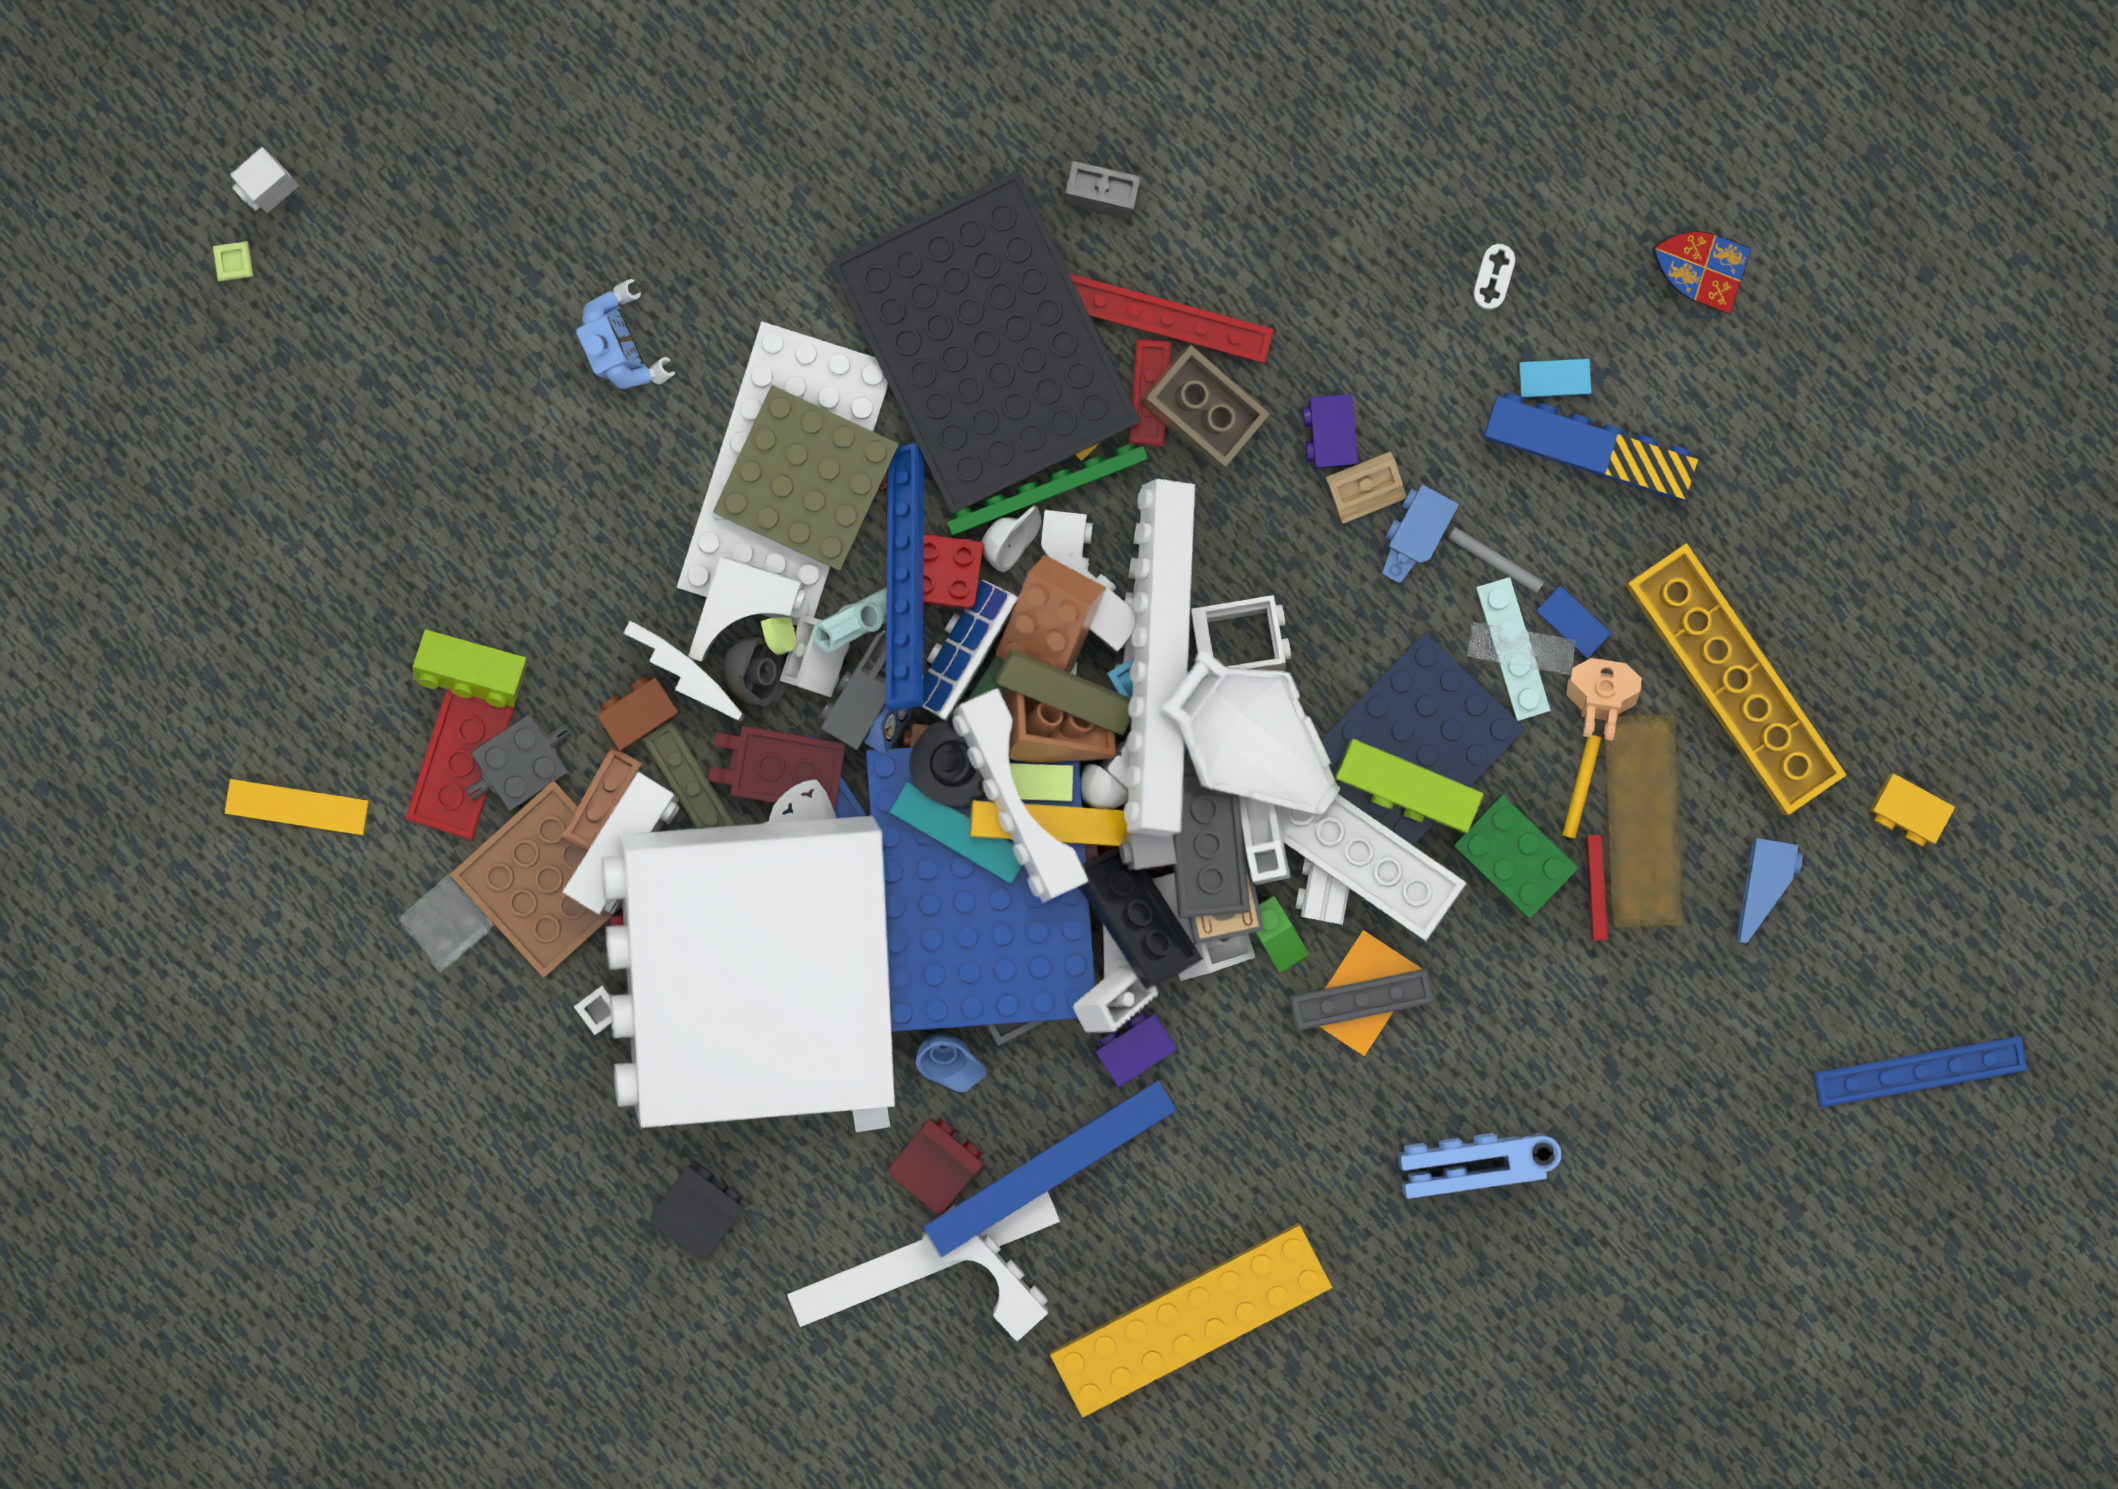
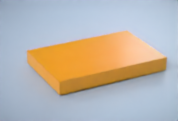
M1362 930L1324 989L1420 970L1422 968ZM1394 1011L1319 1027L1365 1056Z

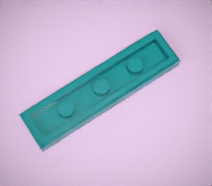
M908 782L890 811V814L1011 885L1023 866L1014 855V844L1005 839L969 837L970 818L948 805L930 799L917 787Z

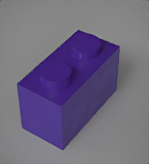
M1352 394L1310 397L1309 406H1303L1304 427H1311L1312 441H1306L1307 462H1314V469L1357 465Z
M1144 1011L1127 1022L1130 1029L1121 1035H1118L1117 1032H1111L1098 1041L1101 1047L1095 1052L1118 1087L1177 1050L1154 1013L1147 1016Z

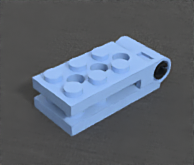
M1494 1133L1474 1135V1142L1462 1144V1140L1459 1138L1439 1140V1147L1427 1149L1425 1143L1404 1145L1405 1152L1397 1153L1399 1167L1402 1170L1504 1157L1505 1166L1466 1171V1168L1463 1166L1443 1168V1175L1431 1176V1172L1428 1170L1408 1173L1409 1180L1401 1181L1403 1195L1407 1199L1547 1179L1546 1172L1554 1169L1561 1160V1149L1558 1143L1541 1133H1534L1526 1137L1513 1136L1497 1139V1135H1494ZM1544 1147L1546 1149L1544 1155L1538 1158L1535 1154L1538 1149Z

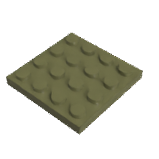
M771 385L713 513L841 572L899 447V443Z

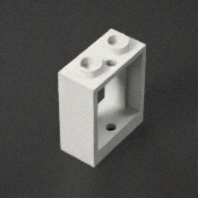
M1274 595L1191 609L1197 653L1199 654L1202 650L1213 657L1208 622L1267 613L1275 659L1228 667L1285 671V660L1291 659L1289 640L1288 638L1281 639L1279 626L1285 625L1283 606L1275 605ZM1208 671L1206 675L1203 677V679L1209 674H1211V672Z

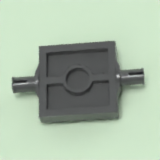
M527 713L470 751L469 753L479 766L482 777L468 788H465L466 793L470 794V799L474 801L490 790L500 798L506 809L511 811L545 788L553 780L555 781L566 774L567 770L557 757L555 746L569 736H572L571 732L567 730V726L563 723L549 734H546L538 728L531 715Z

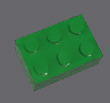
M1499 795L1471 824L1468 833H1463L1451 845L1529 919L1578 869L1560 849L1503 795Z

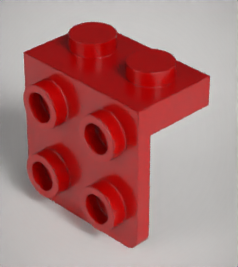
M924 534V604L971 609L974 607L982 563L983 542H976L965 538L954 539L940 537L935 534Z

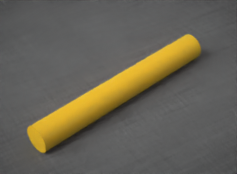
M1595 735L1587 737L1562 836L1576 838L1602 737Z

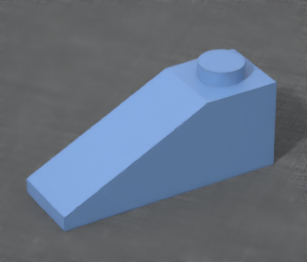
M1753 838L1736 942L1747 943L1792 882L1794 873H1800L1803 854L1798 853L1799 845Z

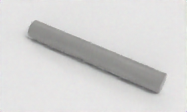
M1454 527L1448 537L1449 540L1535 593H1538L1544 581L1457 527Z

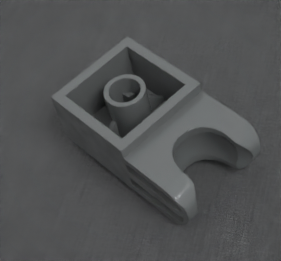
M886 631L880 632L874 638L854 673L852 674L849 671L845 673L837 687L842 692L835 704L829 701L819 717V720L824 722L821 727L822 730L858 751L863 746L865 736L886 703Z

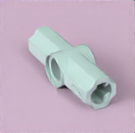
M887 587L854 604L843 606L839 612L814 624L812 636L816 645L820 646L824 652H830L865 633L877 631L882 624L886 623Z

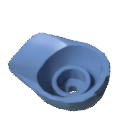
M936 1032L928 1035L920 1044L916 1054V1067L923 1076L957 1092L968 1091L973 1085L981 1081L987 1073L986 1068L970 1052L964 1041L948 1033Z

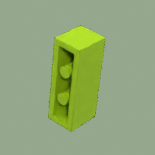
M425 629L413 664V680L418 681L420 685L426 688L436 689L441 687L449 689L453 694L462 698H471L472 696L481 698L494 707L503 708L510 706L514 708L526 671V657Z

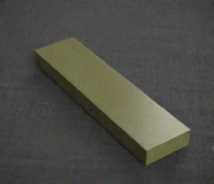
M1013 649L1010 650L996 676L997 684L1121 735L1124 734L1132 719L1129 715V702L1131 698Z
M673 721L668 722L642 738L695 827L736 826Z

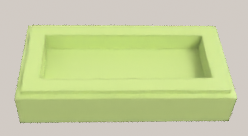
M1010 764L1011 777L1021 800L1072 802L1073 766Z

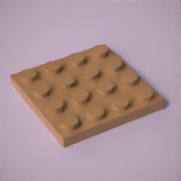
M554 780L449 874L543 978L548 976L610 919V916L615 915L623 907L622 901L613 915L608 912L604 918L563 893V890L587 852L561 839L578 806Z

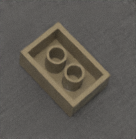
M1192 345L1180 351L1139 400L1140 403L1217 469L1224 468L1230 463L1270 415L1267 410Z

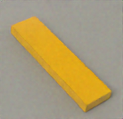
M230 779L224 814L364 835L369 801Z

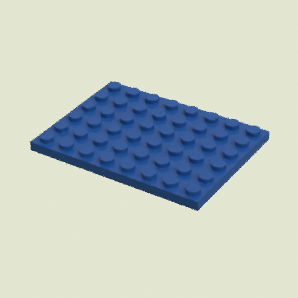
M913 747L888 749L887 754H882L877 750L866 751L870 814L882 832L891 1032L1079 1019L1073 1009V1005L1095 987L1089 901L1081 888L1077 887L1042 903L1040 897H1036L1029 887L1028 878L1030 876L1025 865L1022 866L1011 885L890 814L892 807L907 782L917 787L912 779L909 766ZM1009 759V764L1073 766L1072 802L1021 801L1023 804L1082 808L1079 760L1030 763ZM986 795L985 797H983L981 800H979V801H986V802H994V800L991 801V800L987 797V795ZM971 804L966 806H949L970 818ZM1005 839L1014 844L1012 839ZM1063 843L1074 849L1080 864L1086 862L1085 844Z

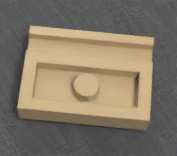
M1391 451L1326 477L1342 524L1402 501L1407 497Z

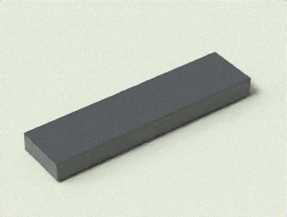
M1427 968L1289 996L1296 1031L1434 1003Z

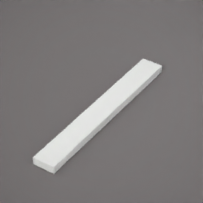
M1047 1191L986 1229L980 1235L984 1237L988 1234L999 1246H1002L1056 1224L1060 1220ZM922 1239L788 1293L787 1296L799 1326L802 1327L965 1260L945 1264Z

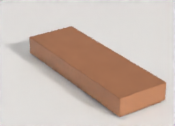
M611 746L561 839L588 852L630 786L642 763Z

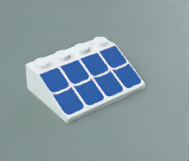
M982 579L979 586H977L974 607L964 609L961 616L954 613L944 630L949 633L948 638L943 646L936 643L926 660L932 665L926 675H923V705L921 707L945 721L949 720L952 711L957 707L1010 618L1018 600L1017 596Z

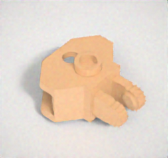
M1590 658L1572 668L1571 678L1567 682L1566 695L1582 710L1581 717H1584L1583 736H1592L1595 728V718L1606 720L1604 726L1605 739L1613 741L1618 715L1636 705L1641 691L1642 678L1626 663ZM1610 670L1612 674L1601 673V671Z

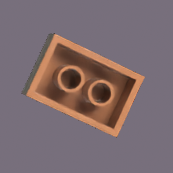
M1044 555L1028 572L996 655L1006 660L1010 650L1013 649L1070 673L1074 668L1107 587Z

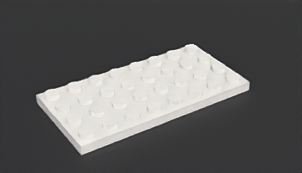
M761 321L677 588L707 597L720 556L741 561L803 582L801 590L806 591V595L800 611L794 609L791 616L777 613H759L770 618L791 617L792 624L798 626L801 614L815 617L830 567L713 513V510L771 385L874 432L889 384L876 357Z

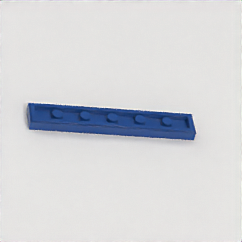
M2016 1036L1815 1072L1814 1078L1819 1106L1827 1107L2028 1070L2022 1037Z

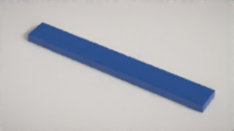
M917 442L899 446L887 470L886 708L891 712L923 705L924 456Z
M1159 1080L924 1225L922 1229L939 1257H943L1175 1112L1176 1108Z

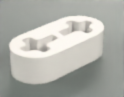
M1496 244L1487 249L1480 266L1473 297L1476 304L1485 310L1497 308L1502 304L1506 296L1515 264V256L1510 247L1504 244ZM1498 251L1504 252V258L1509 260L1508 265L1501 266L1498 275L1492 274L1494 262L1489 260V256H1495ZM1490 279L1496 280L1494 292L1499 294V298H1493L1490 303L1484 302L1485 296L1480 294V289H1486Z

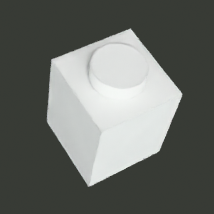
M606 985L601 986L574 1006L594 1035L600 1033L611 1024L610 996L613 994Z

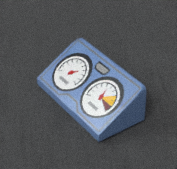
M885 703L865 736L864 743L882 754H887L888 749H891L911 718L912 708L891 712L886 708Z

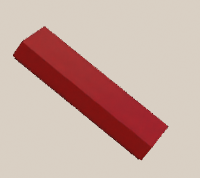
M1136 339L1132 405L1141 423L1130 428L1129 444L1164 447L1165 423L1140 403L1139 400L1169 366L1170 341Z
M1585 835L1591 940H1606L1608 933L1602 836Z

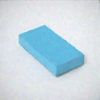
M1590 359L1519 363L1520 394L1523 398L1591 394Z

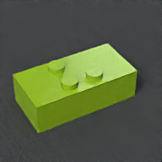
M1355 739L1349 740L1334 776V779L1373 795L1370 802L1389 810L1393 808V805L1405 809L1403 813L1405 817L1420 823L1423 822L1424 818H1428L1461 833H1468L1484 793Z

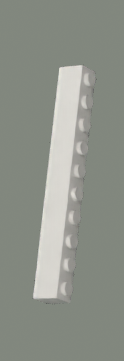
M1155 479L1142 485L1138 495V507L1141 509V517L1136 532V540L1139 543V558L1135 564V576L1138 578V586L1133 601V609L1136 612V627L1132 633V645L1135 647V654L1130 670V678L1133 682V697L1129 702V715L1132 717L1131 732L1127 739V748L1130 752V766L1127 769L1125 778L1129 792L1128 802L1124 809V819L1127 822V832L1166 837L1179 833L1181 830L1184 736L1179 723L1166 715L1160 707L1166 699L1170 700L1187 677L1195 484Z

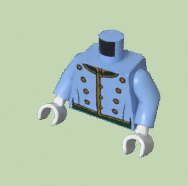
M633 279L616 285L613 292L609 291L588 302L583 309V325L576 329V333L594 373L597 376L609 379L616 387L622 389L647 384L651 380L656 384H662L675 374V372L667 373L662 368V366L671 361L667 357L661 358L650 366L649 369L646 367L623 313L618 306L619 303L626 304L640 297V292L631 295L628 291V284L633 283Z

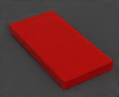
M446 690L405 819L473 840L488 791L474 801L470 799V794H467L465 788H468L482 778L479 766L469 752L508 727L515 707H494L484 699L474 696L462 698L453 694L451 690Z

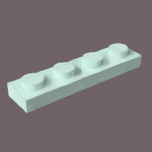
M1510 577L1476 587L1516 720L1519 721L1551 711Z

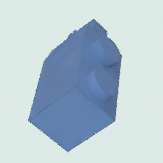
M1423 484L1418 491L1411 488L1402 505L1403 508L1407 509L1406 514L1401 522L1396 519L1393 521L1385 538L1391 540L1387 547L1390 551L1381 574L1397 583H1401L1415 563L1420 564L1430 560L1459 504Z

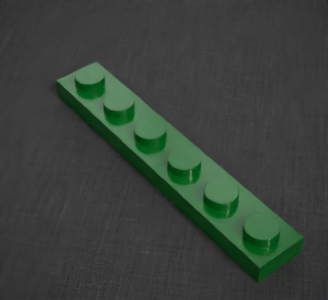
M1134 443L1114 450L1116 457L1103 461L1100 455L1082 462L1084 469L1071 474L1069 468L1051 474L1049 475L1051 482L1039 487L1036 481L1016 488L1018 491L1016 496L1005 499L1004 494L989 498L984 501L986 507L973 512L971 506L951 514L953 520L947 522L952 536H955L1147 461L1148 457L1143 446L1136 448Z

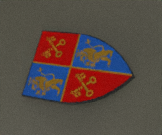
M1701 231L1678 233L1652 247L1654 258L1661 273L1677 292L1694 302L1731 315L1750 255V247L1716 234Z

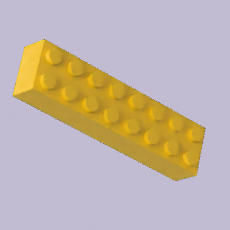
M1687 543L1625 584L1632 597L1783 815L1791 814L1846 776L1844 770Z
M1297 1223L1050 1352V1356L1083 1418L1328 1291L1332 1286L1300 1224Z

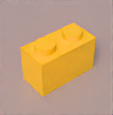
M1889 774L1869 811L1876 814L1875 822L1890 830H1893L1895 825L1907 831L1905 838L1924 847L1926 842L1936 844L1955 806L1895 774Z

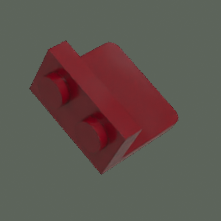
M930 1117L890 1166L889 1174L931 1210L940 1214L946 1210L969 1180L976 1175L984 1165V1161L980 1159L983 1152L968 1140L962 1144L952 1136L956 1130L941 1118L935 1122Z

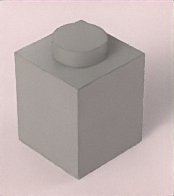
M1138 833L1123 835L1124 842L1120 843V856L1123 864L1127 863L1128 870L1176 864L1172 835L1166 837Z

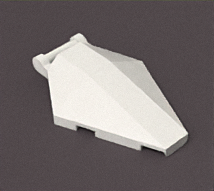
M1201 650L1195 658L1197 663L1170 700L1166 699L1160 707L1166 715L1179 723L1201 785L1322 815L1339 793L1340 787L1337 785L1328 766L1331 762L1310 717L1305 716L1298 701L1300 695L1290 673L1224 667L1210 654ZM1208 671L1211 672V674H1209L1203 679V677L1206 675Z

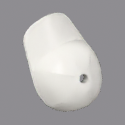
M1033 504L1018 519L1011 517L1000 518L986 531L981 541L983 542V554L998 571L1005 572L1010 570L1022 556L1026 547L1035 538L1042 522L1038 507Z
M1094 764L1083 765L1081 768L1080 787L1081 796L1085 804L1093 809L1113 810L1128 801L1129 791L1108 772Z

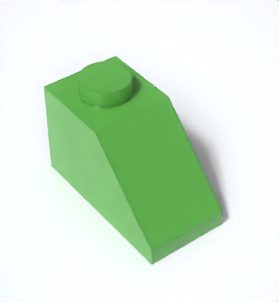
M1273 895L1259 903L1264 930L1255 932L1276 969L1281 973L1309 956L1276 897Z

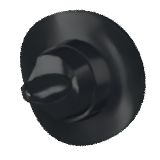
M952 721L935 723L918 737L910 755V773L918 789L930 799L948 806L970 805L971 801H979L986 796L982 784L985 780L979 768L976 769L971 764L967 753L969 749L964 736L958 735Z

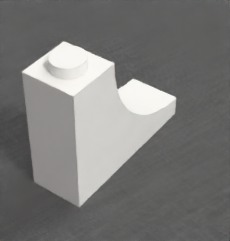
M720 556L688 657L698 661L705 660L707 652L717 636L730 624L743 617L759 613H777L791 616L794 609L800 611L806 595V591L801 590L803 582L741 561Z

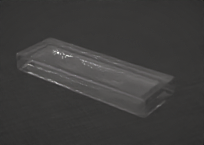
M1472 622L1466 657L1571 675L1576 640Z

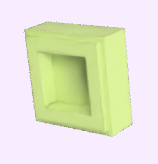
M248 241L213 246L219 282L254 277Z

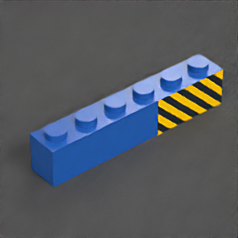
M1505 392L1504 397L1497 396L1495 398L1483 435L1484 439L1672 499L1686 500L1698 459L1690 457L1691 451L1677 446H1671L1670 450L1657 447V440L1638 435L1637 440L1623 436L1625 430L1605 424L1604 429L1590 425L1591 419L1577 414H1571L1569 419L1557 415L1558 409L1546 404L1538 403L1537 408L1523 404L1525 398Z

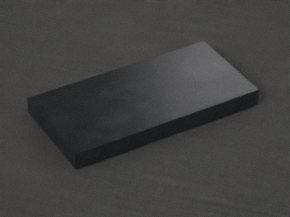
M1119 846L1081 864L1088 882L1079 887L1146 991L1197 965L1203 960L1146 869L1128 870L1127 863L1123 864L1121 860Z

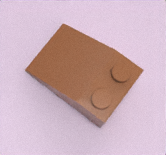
M1007 687L1000 693L1013 720L1009 735V759L1030 763L1111 759L1116 756L1115 733Z

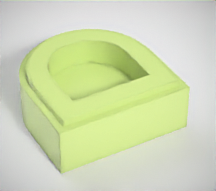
M791 617L769 618L761 621L765 641L774 653L781 655L795 648L796 635Z

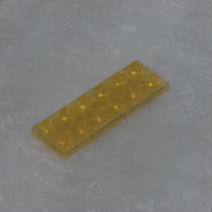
M1675 715L1617 717L1613 741L1606 740L1604 735L1612 927L1681 925L1683 920Z

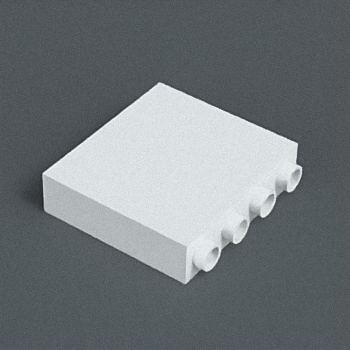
M873 816L619 835L620 856L602 857L605 900H623L624 925L606 927L609 969H627L628 994L610 996L613 1038H631L632 1063L614 1064L615 1093L618 1107L634 1105L640 1127L895 1106L882 832Z

